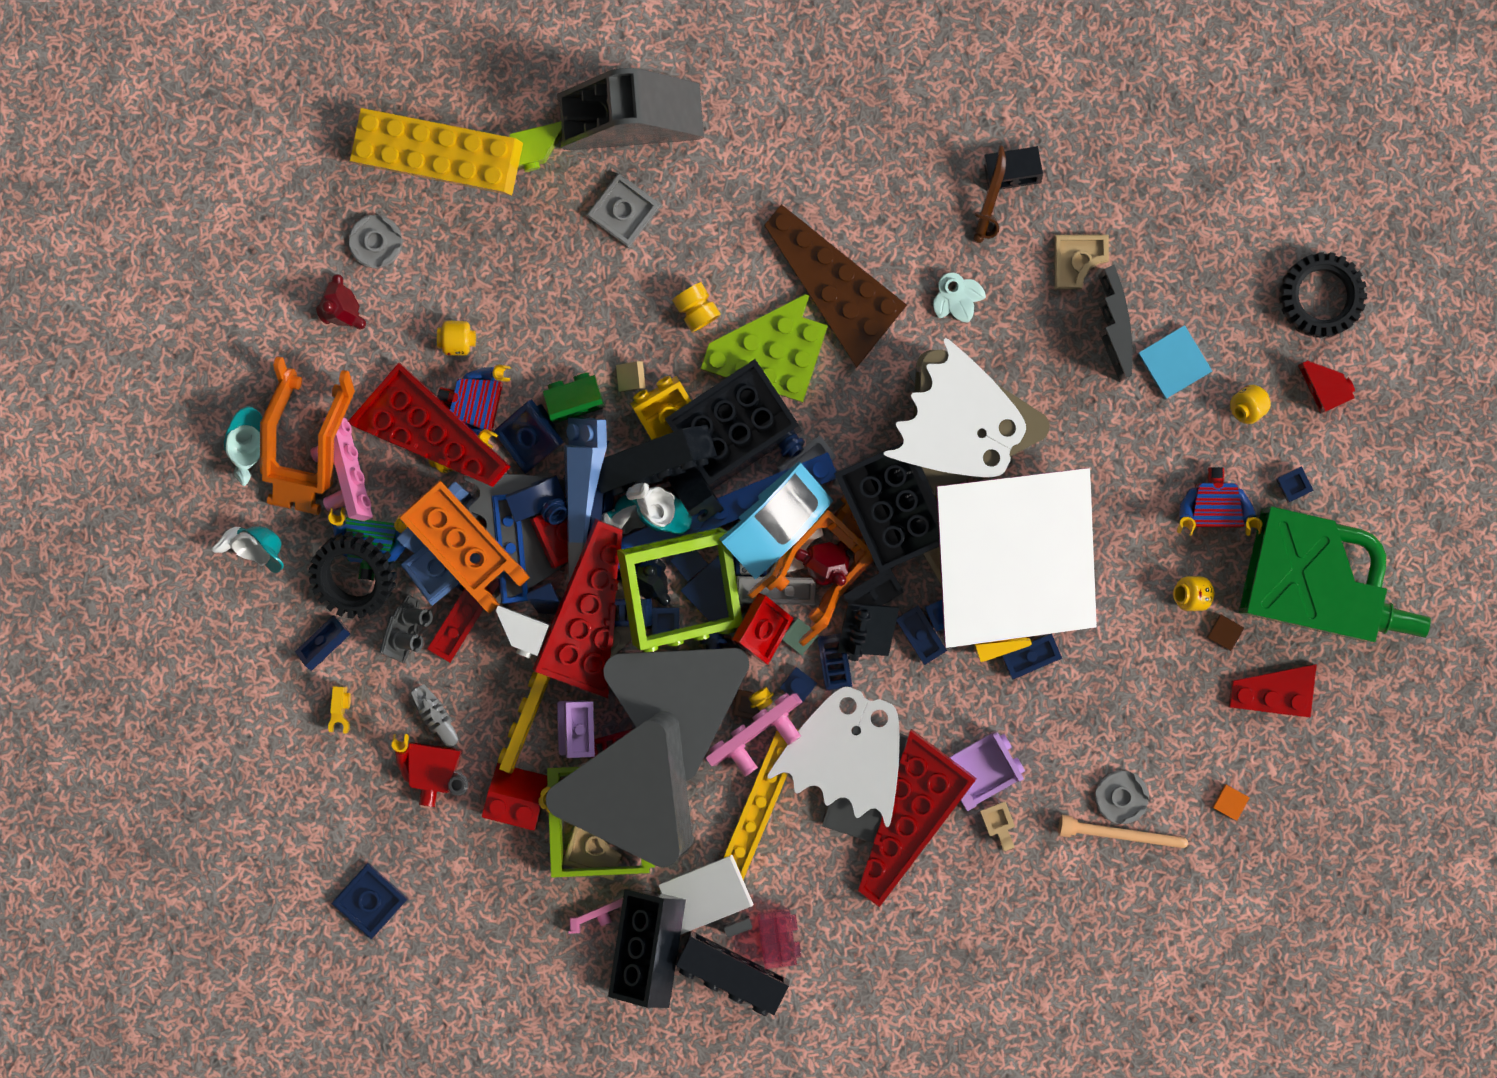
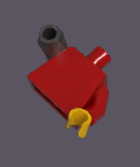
M396 734L393 735L391 746L395 750L396 763L403 779L409 782L410 788L421 789L419 805L435 807L437 792L448 793L450 791L456 796L466 792L468 780L463 774L456 771L463 750L414 742L409 743L408 747V734H405L404 741L402 742L396 739Z

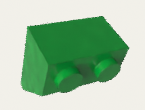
M589 372L574 376V382L564 384L563 381H558L547 385L548 390L543 391L550 419L554 424L568 420L569 417H578L606 408L595 375L590 376Z

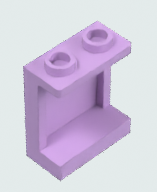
M585 700L558 701V754L566 755V758L595 757L593 702Z
M994 731L949 757L977 778L961 799V803L966 811L973 809L977 806L976 804L1008 786L1024 780L1021 773L1025 772L1017 757L1014 759L1011 757L1008 749L1012 747L1005 734L999 735L997 731Z

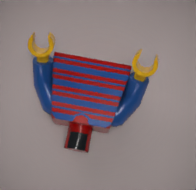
M500 364L495 367H482L466 373L463 379H457L455 390L440 387L437 396L444 404L450 405V410L491 448L493 446L488 443L491 436H498L493 432L503 387L501 381H510V378H505L503 373L506 369H511V367Z
M1209 467L1208 483L1196 484L1195 488L1189 489L1180 503V522L1177 527V533H1181L1183 527H1187L1190 530L1189 535H1192L1195 527L1240 528L1244 527V523L1246 524L1245 534L1247 536H1250L1252 527L1257 528L1259 534L1262 532V521L1257 518L1254 507L1245 492L1238 488L1236 483H1224L1223 467Z

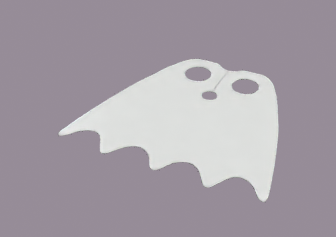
M945 338L944 343L948 350L947 361L942 364L926 365L932 378V387L926 392L911 394L917 406V415L912 420L896 423V427L904 439L903 444L898 449L885 451L884 455L902 462L947 473L975 477L1000 476L1005 472L1010 462L1009 454L1011 448L1020 443L1025 434V421L1016 406L1000 387L968 355L949 339ZM1005 419L1012 420L1016 425L1015 433L1009 437L1003 436L999 431V424ZM979 429L986 430L985 438L978 437L977 431ZM989 449L996 450L1000 455V461L994 467L987 466L983 461V455Z
M842 687L829 696L798 731L801 737L792 744L787 745L770 770L768 779L783 772L789 773L793 777L795 793H800L809 786H818L823 792L826 806H829L839 798H847L852 803L856 818L861 817L870 809H877L883 816L885 826L889 827L894 807L899 768L898 713L896 708L881 699L870 701L863 696L861 691L851 687ZM845 697H851L856 702L857 707L852 714H844L840 710V701ZM876 710H883L888 715V722L883 727H876L871 722V715ZM854 726H859L861 729V733L857 736L851 732Z

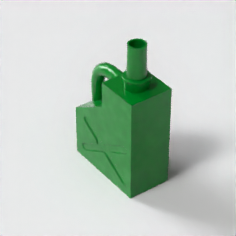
M1272 506L1261 508L1259 519L1262 521V532L1259 534L1258 529L1256 530L1238 611L1239 614L1362 642H1376L1378 632L1386 634L1388 630L1423 638L1427 637L1431 624L1430 617L1396 609L1391 602L1385 603L1387 589L1382 588L1386 571L1387 555L1382 543L1373 534L1359 528L1337 524L1335 521ZM1342 541L1364 547L1369 553L1370 568L1366 584L1355 582Z

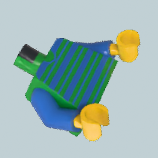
M341 507L340 516L334 515L333 508H330L328 519L333 526L334 537L336 534L342 533L344 535L346 532L352 531L353 537L358 532L364 533V540L371 536L375 538L372 542L374 546L380 542L384 545L380 551L382 553L389 551L391 554L387 560L388 562H395L406 549L397 540V537L407 528V525L401 521L399 516L395 523L373 520L361 521L346 517L345 522L346 509L344 507ZM342 554L347 557L348 561L360 563L358 579L374 581V573L366 561L356 555Z

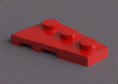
M1317 664L1232 680L1229 707L1311 718Z

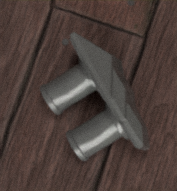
M406 595L400 606L396 607L393 616L389 617L380 653L404 664L410 650L418 652L422 649L424 640L422 636H418L417 626H429L433 615L428 609H419L420 600Z

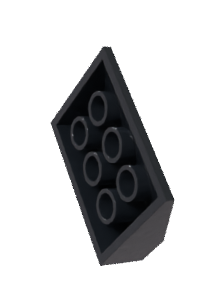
M756 359L665 418L673 432L683 428L708 426L717 456L708 459V465L697 469L712 490L777 448L789 436L802 431L800 425Z
M903 442L834 473L879 573L940 546L937 499L923 468L884 455L885 451L900 448Z

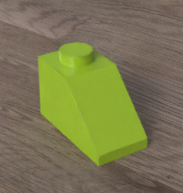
M561 121L509 134L510 137L523 142L518 166L519 170L524 169L525 172L540 169V164L546 163L562 136Z

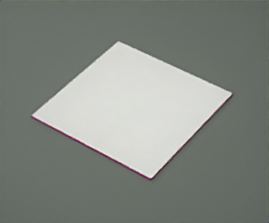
M1090 468L936 486L945 648L1096 627Z

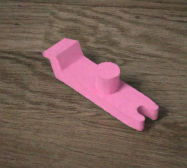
M623 897L578 917H570V930L568 934L580 933V924L596 917L600 926L611 923L608 912L621 907Z

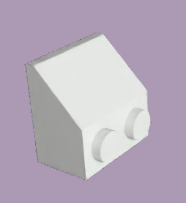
M497 606L496 612L510 644L518 648L516 653L530 659L534 658V655L538 656L551 624L507 607Z

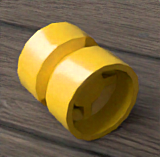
M702 282L689 287L672 299L677 310L680 313L686 314L684 321L692 333L713 322L721 315L714 302L707 301L709 294Z

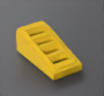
M1029 637L973 644L980 662L1032 645Z

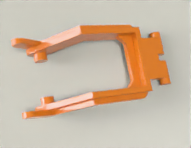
M277 356L273 367L279 383L260 422V473L262 474V481L273 483V494L268 495L267 504L291 509L293 502H295V510L319 515L321 505L316 504V493L323 494L324 491L333 485L334 438L352 400L355 389L349 371L342 370L339 376L340 385L335 384L333 386L332 397H334V400L318 434V472L310 473L282 467L276 462V426L293 389L299 390L301 388L302 378L297 376L295 369H287L283 357Z
M844 495L840 499L844 504L835 514L826 509L808 531L774 563L770 573L747 594L753 599L765 587L770 591L775 587L779 591L785 589L790 582L785 576L796 552L818 528H828L854 552V562L848 568L846 583L842 586L834 583L823 595L819 607L814 608L808 615L812 620L811 629L799 640L802 646H805L828 626L839 597L873 562L872 555Z

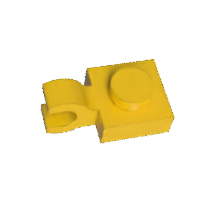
M333 686L330 710L331 719L328 724L329 732H334V725L337 722L343 724L344 734H347L350 730L349 721L344 717L345 709L350 708L351 693H347V687Z

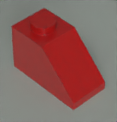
M1308 360L1298 365L1320 414L1355 398L1353 395L1355 392L1354 385L1349 377L1345 378L1343 373Z

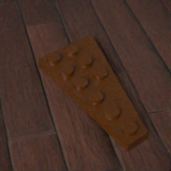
M781 204L764 226L857 368L905 309L907 304Z

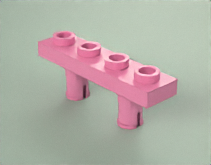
M343 418L334 438V464L341 490L325 497L323 504L327 511L333 508V512L346 506L348 518L366 521L373 518L371 501L365 489V478L360 470L358 451L354 446L351 435V425L347 418ZM316 446L310 452L313 460L318 462V446Z
M788 693L783 694L774 701L776 706L769 712L763 709L752 717L755 722L747 728L743 724L731 733L733 738L728 742L724 743L721 740L709 749L711 754L706 757L709 764L715 766L727 757L732 758L746 777L758 767L744 749L746 747L745 744L770 726H775L788 745L799 739L801 735L787 717L790 711L802 703L797 693L790 696Z

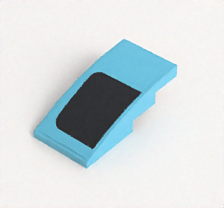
M800 461L758 495L760 500L740 515L739 519L741 521L720 538L721 542L755 580L780 559L833 502L829 494Z

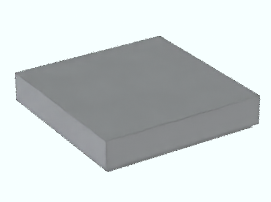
M618 172L586 216L630 248L659 210L661 204Z

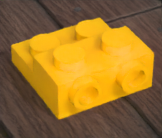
M670 376L663 377L656 383L657 388L650 392L646 389L638 392L633 397L634 401L630 403L651 440L672 433L673 431L665 418L691 402L677 376L673 378Z

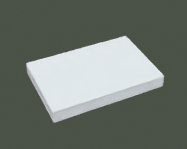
M733 855L659 884L662 894L686 899L681 934L754 905Z

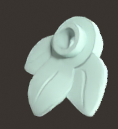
M949 272L944 274L938 282L939 293L933 300V308L938 318H943L951 313L956 319L968 323L974 314L973 302L985 299V291L975 280L963 279L959 274ZM955 281V290L949 291L948 284Z

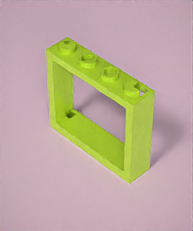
M719 527L617 550L633 646L643 652H653L658 650V646L661 645L678 646L682 645L684 640L691 638L694 640H704L710 637L709 634L719 632V634H729L740 626L742 615L732 553L720 540L728 531ZM717 545L729 617L646 636L635 564Z
M580 767L547 768L548 787H553L560 782V777H567ZM549 813L551 878L650 874V868H655V865L641 859L640 866L564 869L562 819Z

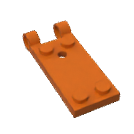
M441 480L435 483L399 516L407 527L489 614L500 604L485 587L505 570L519 586L523 585L530 578L526 571L507 553ZM473 553H477L480 555V561L473 563L470 561V556Z

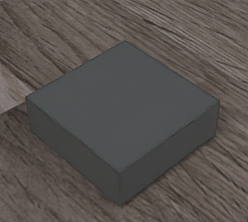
M747 916L724 925V930L727 937H732L752 929L753 924L750 917Z

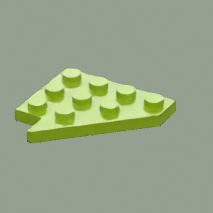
M805 294L709 343L701 370L727 378L756 359L780 396L803 403L828 325L803 317L810 296Z

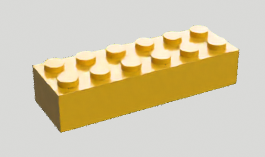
M361 108L350 161L361 166L512 196L523 142L512 137Z

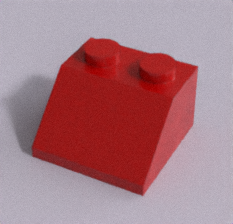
M497 763L487 793L482 818L533 831L536 830L542 809L539 805V798L541 797V791L548 785L547 775L516 767L511 774L500 770L501 764Z

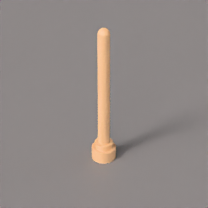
M1061 815L1059 820L1058 836L1070 838L1071 835L1076 836V833L1177 848H1185L1188 845V840L1184 837L1079 823L1077 819H1073V816Z

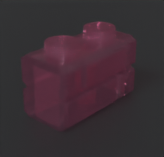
M790 908L758 912L765 969L797 965L796 958L801 957L800 942H794L793 931L798 930L796 914L790 915Z

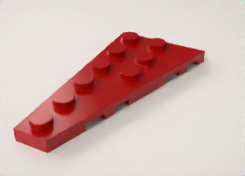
M401 363L394 367L348 421L355 428L491 487H494L511 467Z
M595 519L533 670L542 675L608 698L609 689L604 677V666L610 658L611 647H613L616 613L615 597L618 590L617 574L619 560L617 550H621L623 530Z
M913 729L909 732L898 768L891 823L889 827H886L882 816L858 889L861 894L878 907L883 904L977 779Z

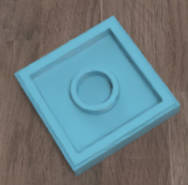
M1185 325L1137 353L1165 399L1212 372Z

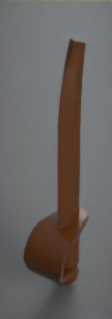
M1002 145L999 146L995 169L982 210L975 213V216L979 218L975 230L976 234L973 237L976 243H981L984 238H993L999 233V224L992 215L1006 169V156ZM989 221L993 222V230L986 233Z

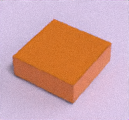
M1224 784L1212 808L1237 821L1250 797Z

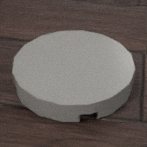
M364 216L350 230V252L359 263L366 267L375 269L387 267L401 253L403 245L401 231L395 222L386 216Z
M1116 770L1108 773L1099 781L1095 790V803L1098 811L1105 819L1116 824H1129L1137 821L1147 809L1149 791L1146 783L1138 775L1130 771Z

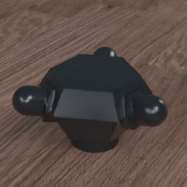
M660 559L636 563L635 570L640 596L646 599H657L663 606L669 605L671 598L668 595L667 576L664 572L666 565ZM618 571L617 580L622 583L621 572Z

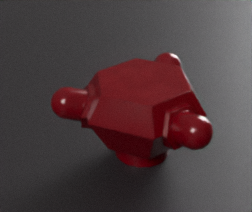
M335 274L331 282L328 283L319 305L316 307L318 317L325 324L333 323L337 326H354L359 330L366 327L365 319L359 316L358 310L360 306L352 290L343 285V277L341 275Z
M842 541L838 542L837 545L831 542L817 544L807 550L799 549L796 552L795 559L803 562V565L806 566L816 583L820 585L835 583L838 586L846 583L849 567L847 551L849 548Z

